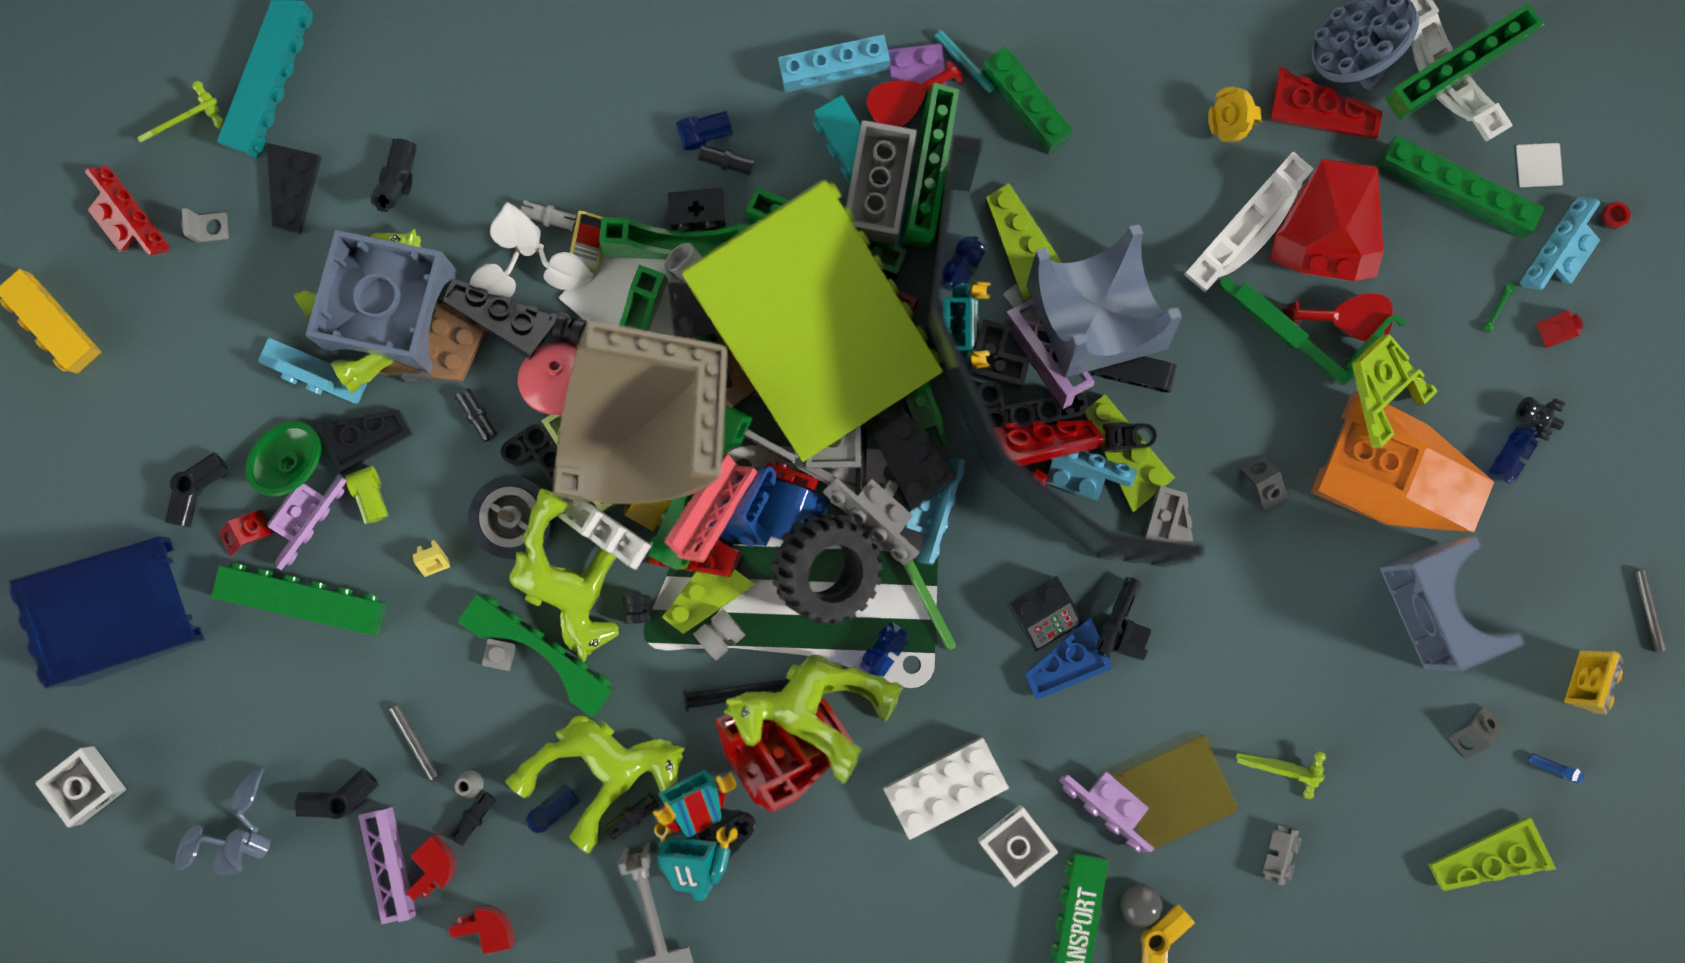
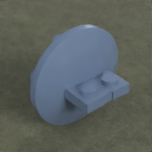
M1353 0L1343 7L1335 8L1331 12L1330 18L1314 34L1315 39L1312 45L1311 56L1316 69L1328 80L1335 82L1359 81L1364 89L1372 90L1382 78L1387 68L1397 61L1412 44L1419 27L1418 12L1411 0ZM1333 21L1330 28H1327V26Z

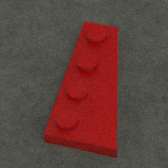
M1280 66L1277 73L1269 121L1376 140L1379 137L1383 111L1352 97H1344L1336 93L1337 91L1334 89L1324 88L1313 83L1311 79L1304 76L1299 77Z
M1092 420L1058 421L1057 425L1032 422L1031 426L1020 427L1017 426V423H1005L1004 427H995L1008 456L1021 466L1102 447L1104 437Z

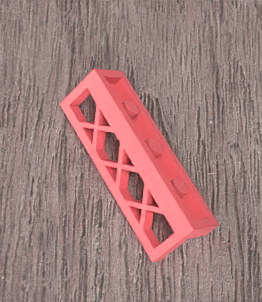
M724 453L722 455L721 476L716 482L693 495L665 540L666 544L679 558L704 562L758 472L755 468L738 466L729 454ZM739 475H743L742 481L734 485ZM731 497L727 504L720 507L723 503V500H726L727 498ZM717 519L714 526L707 529L708 525ZM703 542L698 552L693 551L696 545Z

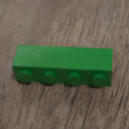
M1004 46L984 62L982 72L996 86V90L1047 154L1069 139L1073 129L1007 46Z

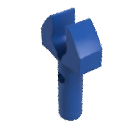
M1532 753L1529 757L1530 764L1551 771L1571 782L1582 783L1585 773L1577 769L1564 766L1535 753Z

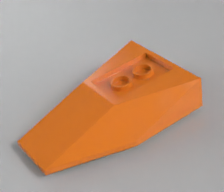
M1357 390L1351 393L1341 416V419L1345 421L1327 465L1320 468L1310 493L1384 525L1474 532L1494 481L1428 424L1389 404L1383 408V411L1395 435L1382 447L1372 448L1359 392Z

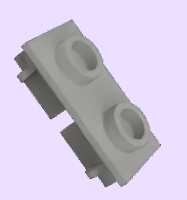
M1281 825L1277 826V830H1273L1269 849L1279 851L1278 857L1267 854L1262 873L1265 874V880L1275 882L1277 877L1279 878L1278 884L1285 885L1286 880L1290 881L1292 878L1294 865L1291 864L1293 853L1297 854L1299 851L1301 837H1298L1299 830H1292L1291 834H1289V828Z

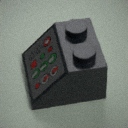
M1053 576L1007 604L1035 652L1082 624L1073 601L1058 576Z

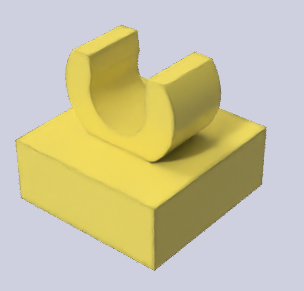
M435 540L431 541V548L424 550L420 545L417 547V553L413 554L414 564L424 577L450 568L449 559Z

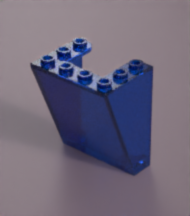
M155 537L9 581L11 599L17 605L20 613L19 624L26 631L29 640L27 645L28 651L35 658L38 667L36 671L37 678L44 685L45 689L82 686L205 640L201 627L193 629L190 621L193 620L192 615L185 612L169 565L174 562L172 558L167 556V553L174 551L170 538Z

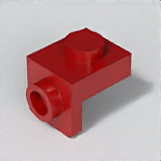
M1572 310L1536 323L1546 348L1582 335L1580 329L1584 328L1580 315L1578 313L1574 314Z

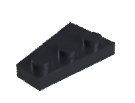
M267 143L272 226L276 229L302 234L322 157L318 154Z
M400 410L313 425L338 473L341 474L413 435Z

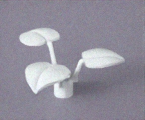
M507 202L492 222L490 234L492 239L502 247L513 248L516 246L513 257L504 272L496 264H486L479 267L473 273L469 285L486 289L488 294L498 297L503 295L510 298L515 292L516 283L508 275L511 273L519 254L531 256L537 251L539 252L542 264L547 268L544 272V279L555 288L571 290L582 287L593 279L594 272L588 268L580 257L568 252L557 253L548 262L544 253V245L539 243L540 229L523 212Z

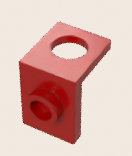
M260 509L229 520L218 533L229 555L232 556L243 545L268 537L273 534V531L267 526L268 521ZM228 534L232 538L233 545L230 543L228 539Z

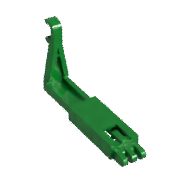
M1224 278L1218 284L1225 294L1292 351H1300L1340 386L1345 385L1354 375L1352 363L1378 338L1384 336V331L1391 322L1394 321L1399 326H1406L1405 320L1400 316L1386 318L1342 366L1343 370L1307 339L1309 335L1248 283L1245 282L1238 286L1230 278Z

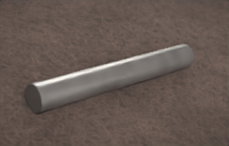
M1646 569L1635 571L1655 652L1666 651Z
M398 704L389 709L428 779L432 781L439 777L438 771L400 705Z

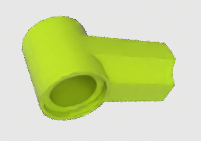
M373 466L345 475L347 487L351 495L356 498L364 524L378 522L389 517L379 490L381 482Z

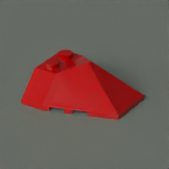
M1322 158L1304 186V191L1289 210L1290 213L1284 223L1277 229L1269 260L1299 273L1350 281L1377 277L1384 252L1378 168L1376 166Z
M821 698L815 716L821 722L843 734L853 743L850 735L826 699ZM727 714L716 719L726 759L752 801L771 813L797 801L831 767L829 758L823 751L812 743L788 733L774 721L763 720L761 738L755 745L750 746L742 739L732 716Z

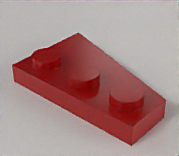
M717 539L704 562L690 560L688 567L681 570L730 578L743 553ZM703 542L699 543V544L696 546V548H695V551H696V552H698V550H699L700 547L702 546ZM653 557L648 562L651 565L671 568Z

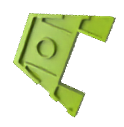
M1390 334L1378 338L1352 363L1372 448L1382 447L1395 435L1383 408L1406 386L1416 406L1426 404L1437 393V389L1433 384L1428 385L1423 380L1425 376L1423 372L1411 366L1408 362L1410 357Z

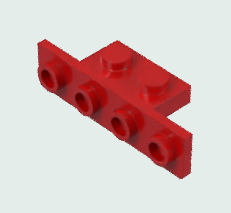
M100 166L86 169V174L101 192L88 211L119 252L128 250L134 241L137 240L149 256L167 253L170 250V246L110 167Z

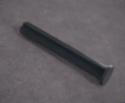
M783 679L687 693V690H683L686 712H689V708L726 703L727 699L736 698L745 692H781L790 680Z

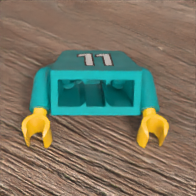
M989 282L957 285L953 288L952 297L943 298V318L963 361L971 363L974 369L990 366L986 361V356H989L988 350L976 352L972 349L978 340L979 302L976 299L990 298V295L986 294L987 286H990Z
M658 823L654 827L656 836L660 838V842H657V867L667 877L672 889L690 892L694 901H702L708 897V893H710L714 884L720 882L726 871L730 854L728 845L737 838V829L733 828L730 831V837L727 838L725 836L726 826L720 828L716 834L717 840L720 842V847H717L716 842L668 837L675 832Z

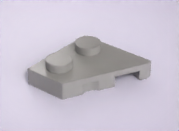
M1158 485L1143 537L1193 543L1191 516L1188 514L1187 493Z

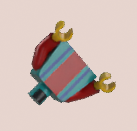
M703 770L658 793L665 806L658 812L655 810L653 814L659 823L674 832L682 831L686 837H691L695 834L697 840L705 841L712 836L710 826L719 822L722 818L721 809L723 808L727 792L734 790L737 787V782L732 772H729L724 778L717 776L716 782L706 770Z

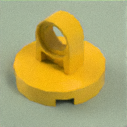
M1240 87L1223 88L1215 95V98L1218 99L1214 107L1210 106L1208 111L1210 130L1213 135H1218L1223 142H1238L1250 132L1253 125L1262 121L1260 107L1255 106L1253 97L1247 90Z

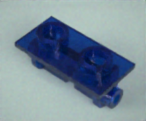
M965 236V238L959 241L955 248V256L942 270L941 284H952L950 287L952 290L957 285L968 284L973 272L967 269L966 266L969 264L973 268H977L986 253L984 250L986 245L977 241V236Z
M1516 426L1509 435L1508 441L1500 454L1495 458L1489 473L1501 475V479L1509 484L1513 480L1516 481L1525 466L1519 460L1520 457L1529 460L1535 448L1539 445V437L1535 434L1536 430Z
M890 622L888 626H885L880 631L874 646L865 652L862 663L859 666L869 674L884 677L895 662L887 655L891 651L896 656H899L909 642L907 639L910 634L893 622Z

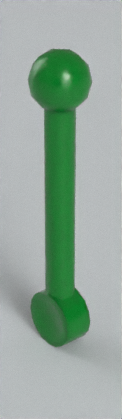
M1508 283L1504 286L1502 298L1489 321L1483 324L1485 332H1491L1494 329L1493 323L1508 296L1516 291L1514 283Z

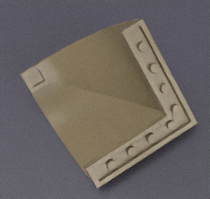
M588 320L578 345L567 387L557 444L552 496L598 503H651L691 495L716 482L721 476L727 346Z

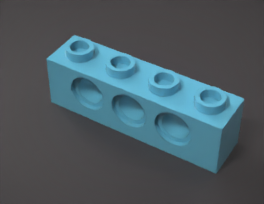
M884 34L778 57L785 93L888 71L890 68V58Z

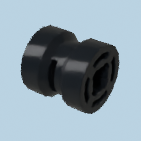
M560 312L553 326L552 337L559 340L567 339L571 344L578 346L587 320L581 318L573 319L569 314Z
M650 595L623 596V605L627 610V613L624 615V624L652 623L651 614L647 612L648 606L651 604Z

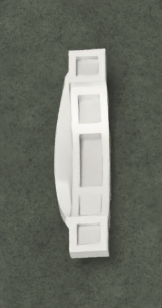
M1411 0L1419 16L1418 31L1412 42L1413 55L1419 72L1453 51L1438 16L1439 9L1433 0ZM1471 76L1437 97L1450 111L1465 118L1467 122L1473 121L1486 142L1513 126L1499 103L1495 104L1486 96Z
M1292 152L1184 275L1203 292H1206L1218 277L1227 275L1245 264L1277 230L1301 190L1302 182L1314 169L1295 152Z

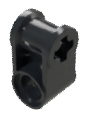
M1148 423L1102 424L1106 438V447L1103 448L1105 453L1146 450L1157 439L1155 428ZM1138 430L1148 432L1150 436L1148 443L1142 444L1136 439V432Z
M738 813L725 825V836L729 838L730 831L733 828L737 829L739 825L737 821L740 823L746 821L748 823L746 830H737V838L729 843V858L741 848L740 846L755 831L756 821L749 813ZM717 830L707 841L716 842L717 847H720V842L717 840L716 835Z

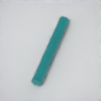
M942 30L935 34L934 38L990 95L996 89V86Z

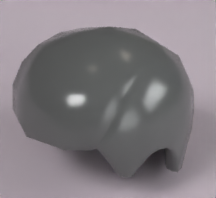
M1134 884L1123 892L1120 899V909L1124 920L1128 924L1137 928L1150 927L1159 920L1162 912V901L1154 888L1146 884Z

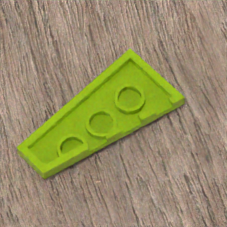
M1525 817L1428 864L1439 888L1443 891L1477 885L1491 880H1502L1511 876L1533 874V872L1556 869L1530 817Z

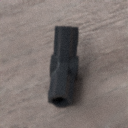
M400 138L392 139L387 164L381 169L379 183L371 194V203L375 205L378 211L387 212L390 208H394L402 194L408 195L410 193L413 182L411 170L417 148L415 143Z
M216 452L211 453L186 471L175 473L170 480L172 493L165 523L191 527L198 496L204 488L229 473L228 466ZM189 478L191 487L185 492L183 483Z
M361 768L336 793L298 792L295 800L296 817H326L331 819L346 817L352 814L355 808L379 786V783L371 772ZM337 798L345 803L343 813L335 808Z

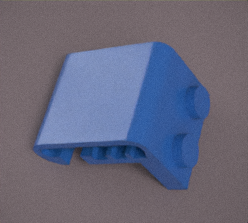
M753 467L758 473L718 537L720 541L729 546L733 544L749 547L754 545L767 546L771 537L757 519L769 495L766 491L758 490L760 486H775L776 474L772 467ZM739 475L734 485L742 481L744 476ZM731 497L727 498L726 500H723V503L720 507L727 504ZM717 519L714 520L713 522H711L708 526H709V527L714 526V524L716 523Z
M776 480L775 486H760L758 490L766 491L769 498L757 521L770 537L782 540L781 537L785 532L790 533L793 530L791 526L797 521L803 524L805 523L804 518L814 515L818 517L819 514L828 513L830 500L802 487Z

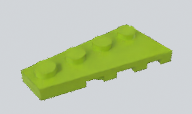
M1008 183L986 197V203L996 231L1001 239L1005 256H1007L1010 264L1011 273L1020 292L1021 301L1024 303L1031 298L1026 284L1036 251L1047 248L1051 261L1062 263V261Z
M1106 394L1088 407L1084 413L1086 420H1092L1104 437L1103 446L1101 447L1102 451L1106 447L1105 430L1102 429V424H1130ZM1136 432V439L1138 440V442L1146 444V442ZM1150 447L1146 450L1118 453L1103 452L1105 459L1115 463L1127 464L1138 471L1132 487L1117 483L1121 492H1123L1131 513L1155 495L1158 485L1165 487L1175 479Z

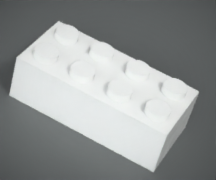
M981 736L883 786L909 840L1009 789L985 740Z

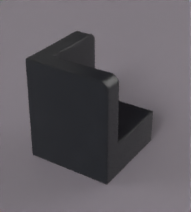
M1126 620L1123 627L1124 633L1122 637L1118 638L1114 651L1144 661L1148 652L1145 647L1151 629L1136 624L1132 620Z

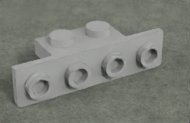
M838 478L823 491L834 505L842 509L854 523L868 532L874 538V541L881 544L891 553L895 560L906 565L920 553L899 534L913 515L873 479L863 487L858 495L852 492Z

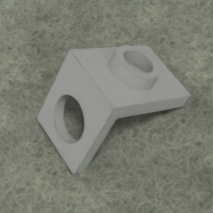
M188 208L182 209L181 227L184 236L196 243L229 239L227 214L225 212L197 215ZM212 220H218L221 223V230L215 235L207 232V224Z

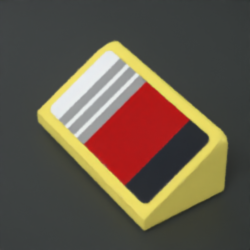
M578 211L570 253L580 257L590 270L598 271L602 254L599 243L601 220L604 217L585 211Z

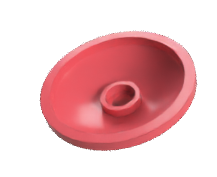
M566 341L548 343L540 346L530 360L526 358L523 361L518 373V388L521 396L530 407L544 414L562 415L569 378L578 349L577 345ZM554 367H559L557 370H551Z

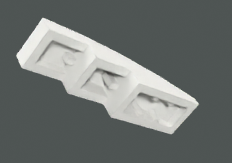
M564 498V501L569 504L564 512L557 517L581 535L591 539L605 551L615 555L628 566L634 569L638 568L651 547L650 544L587 501Z

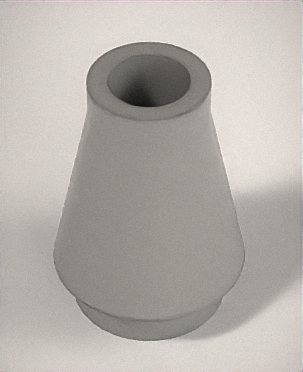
M473 770L462 772L455 783V791L466 798L478 796L484 785L481 775ZM463 782L468 783V790L463 787Z

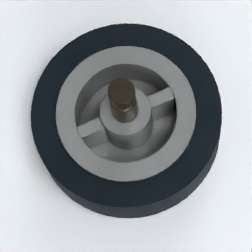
M519 476L498 477L482 486L470 504L468 515L470 531L478 545L486 552L505 559H516L517 552L526 553L523 538L529 525L531 509L537 502V496L541 487ZM555 518L549 521L544 532L543 547L552 535Z

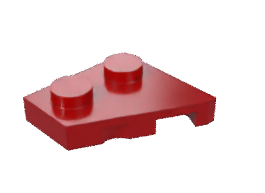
M774 461L773 464L767 462L765 467H772L774 469L776 480L816 493L819 479L803 471L789 470L790 466L778 461Z

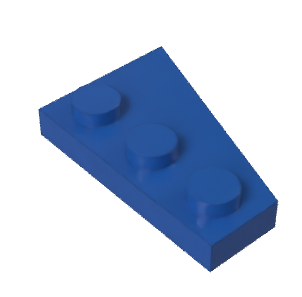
M1091 617L1025 673L1035 700L1113 669L1107 657L1100 656L1094 651L1100 637Z

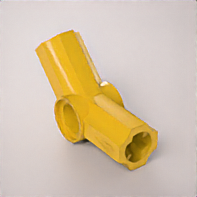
M1178 903L1152 927H1148L1142 932L1141 963H1167V951L1170 945L1195 924ZM1154 935H1161V944L1155 948L1149 947V939Z

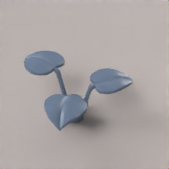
M259 768L247 775L237 786L231 801V810L237 811L236 816L249 830H234L224 841L201 836L203 826L194 825L186 831L180 840L176 852L175 869L183 870L187 868L196 857L200 843L203 842L221 845L212 863V871L219 875H228L242 871V852L257 859H262L266 855L271 840L258 834L259 828L252 825L244 816V812L249 809L255 798L262 774L266 770L265 768Z

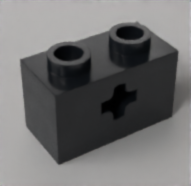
M722 188L667 193L672 230L693 231L694 228H704L705 231L718 230L720 226H726ZM696 207L701 209L698 217H695L693 214Z

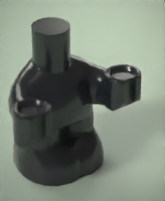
M1526 397L1519 403L1516 409V419L1535 426L1537 437L1548 441L1550 439L1549 435H1552V431L1547 429L1549 426L1557 430H1561L1564 426V421L1555 417L1554 411H1563L1562 407L1563 405L1565 406V402L1554 398L1551 402L1544 405L1532 397Z

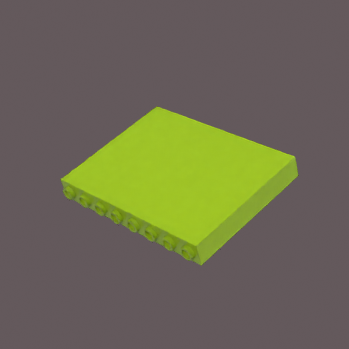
M821 180L680 271L802 462H805L943 372L939 366L942 360L935 349L930 350L925 343L928 337L920 325L915 327L911 317L914 315L906 302L901 304L896 294L899 293L896 284L891 278L887 280L882 273V270L885 269L882 261L877 255L872 256L867 247L870 245L868 238L863 231L857 232L853 225V222L856 221L855 217L847 206L843 208L838 201L841 195L833 182L828 184L826 180Z

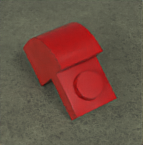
M438 834L431 836L411 856L425 874L406 894L413 901L420 896L425 899L436 889L434 882L442 889L452 880L456 869L455 856L451 848Z
M481 905L474 910L476 918H473V914L456 918L457 922L449 927L451 938L479 932L483 955L511 949L515 945L512 924L508 916L494 906Z

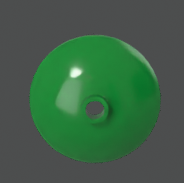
M299 421L284 422L266 431L253 445L246 461V477L251 487L262 495L273 497L288 494L303 485L315 471L320 459L321 442L318 434L309 425Z

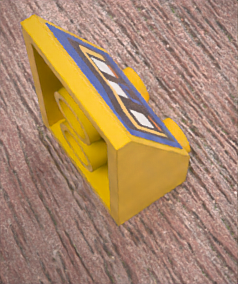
M1580 651L1564 703L1592 713L1607 715V712L1614 704L1613 693L1615 686L1620 682L1623 674L1621 669L1623 661L1620 653Z

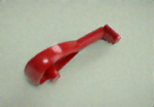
M947 61L948 69L921 84L915 81L884 82L870 91L867 97L868 110L875 123L903 128L914 118L923 103L925 94L930 90L933 83L943 84L955 78L957 83L960 84L963 81L962 72L958 67L953 66L950 61Z
M1363 293L1342 302L1333 310L1298 309L1299 301L1287 304V307L1283 308L1282 311L1296 325L1297 320L1332 321L1341 331L1360 341H1366L1386 318L1393 316L1391 301L1386 296L1378 293ZM1392 322L1385 329L1384 335H1388L1390 333Z

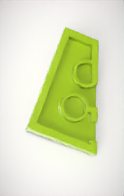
M736 569L730 578L696 572L662 618L685 634L741 594L754 587L755 584Z

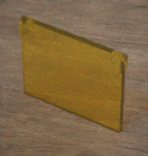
M1205 735L1114 775V778L1149 807L1136 826L1141 837L1154 849L1239 811Z

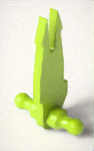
M194 81L192 88L197 92V99L201 105L137 138L140 142H143L202 111H205L206 115L213 119L215 127L222 128L224 120L219 115V108L216 105L218 101L216 98L213 99L210 93L204 90L203 84L200 81Z
M1322 751L1315 753L1314 763H1311L1309 768L1277 759L1253 756L1252 754L1237 753L1236 755L1237 763L1305 782L1307 786L1303 791V796L1306 799L1314 797V789L1324 780L1325 775L1323 774L1324 768L1322 763L1326 755Z

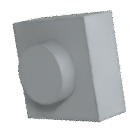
M488 638L482 666L511 671L516 644Z

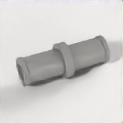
M524 200L521 212L529 219L543 222V226L549 227L553 225L570 230L571 232L574 231L577 220L576 214L556 210L552 205L546 207Z

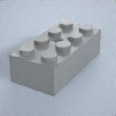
M862 120L846 206L855 217L856 221L853 222V225L857 232L863 231L868 240L896 245L917 130Z

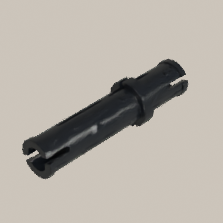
M1125 578L1107 622L1103 623L1102 629L1104 630L1094 649L1100 656L1111 658L1118 638L1122 637L1124 633V623L1142 585L1135 578Z

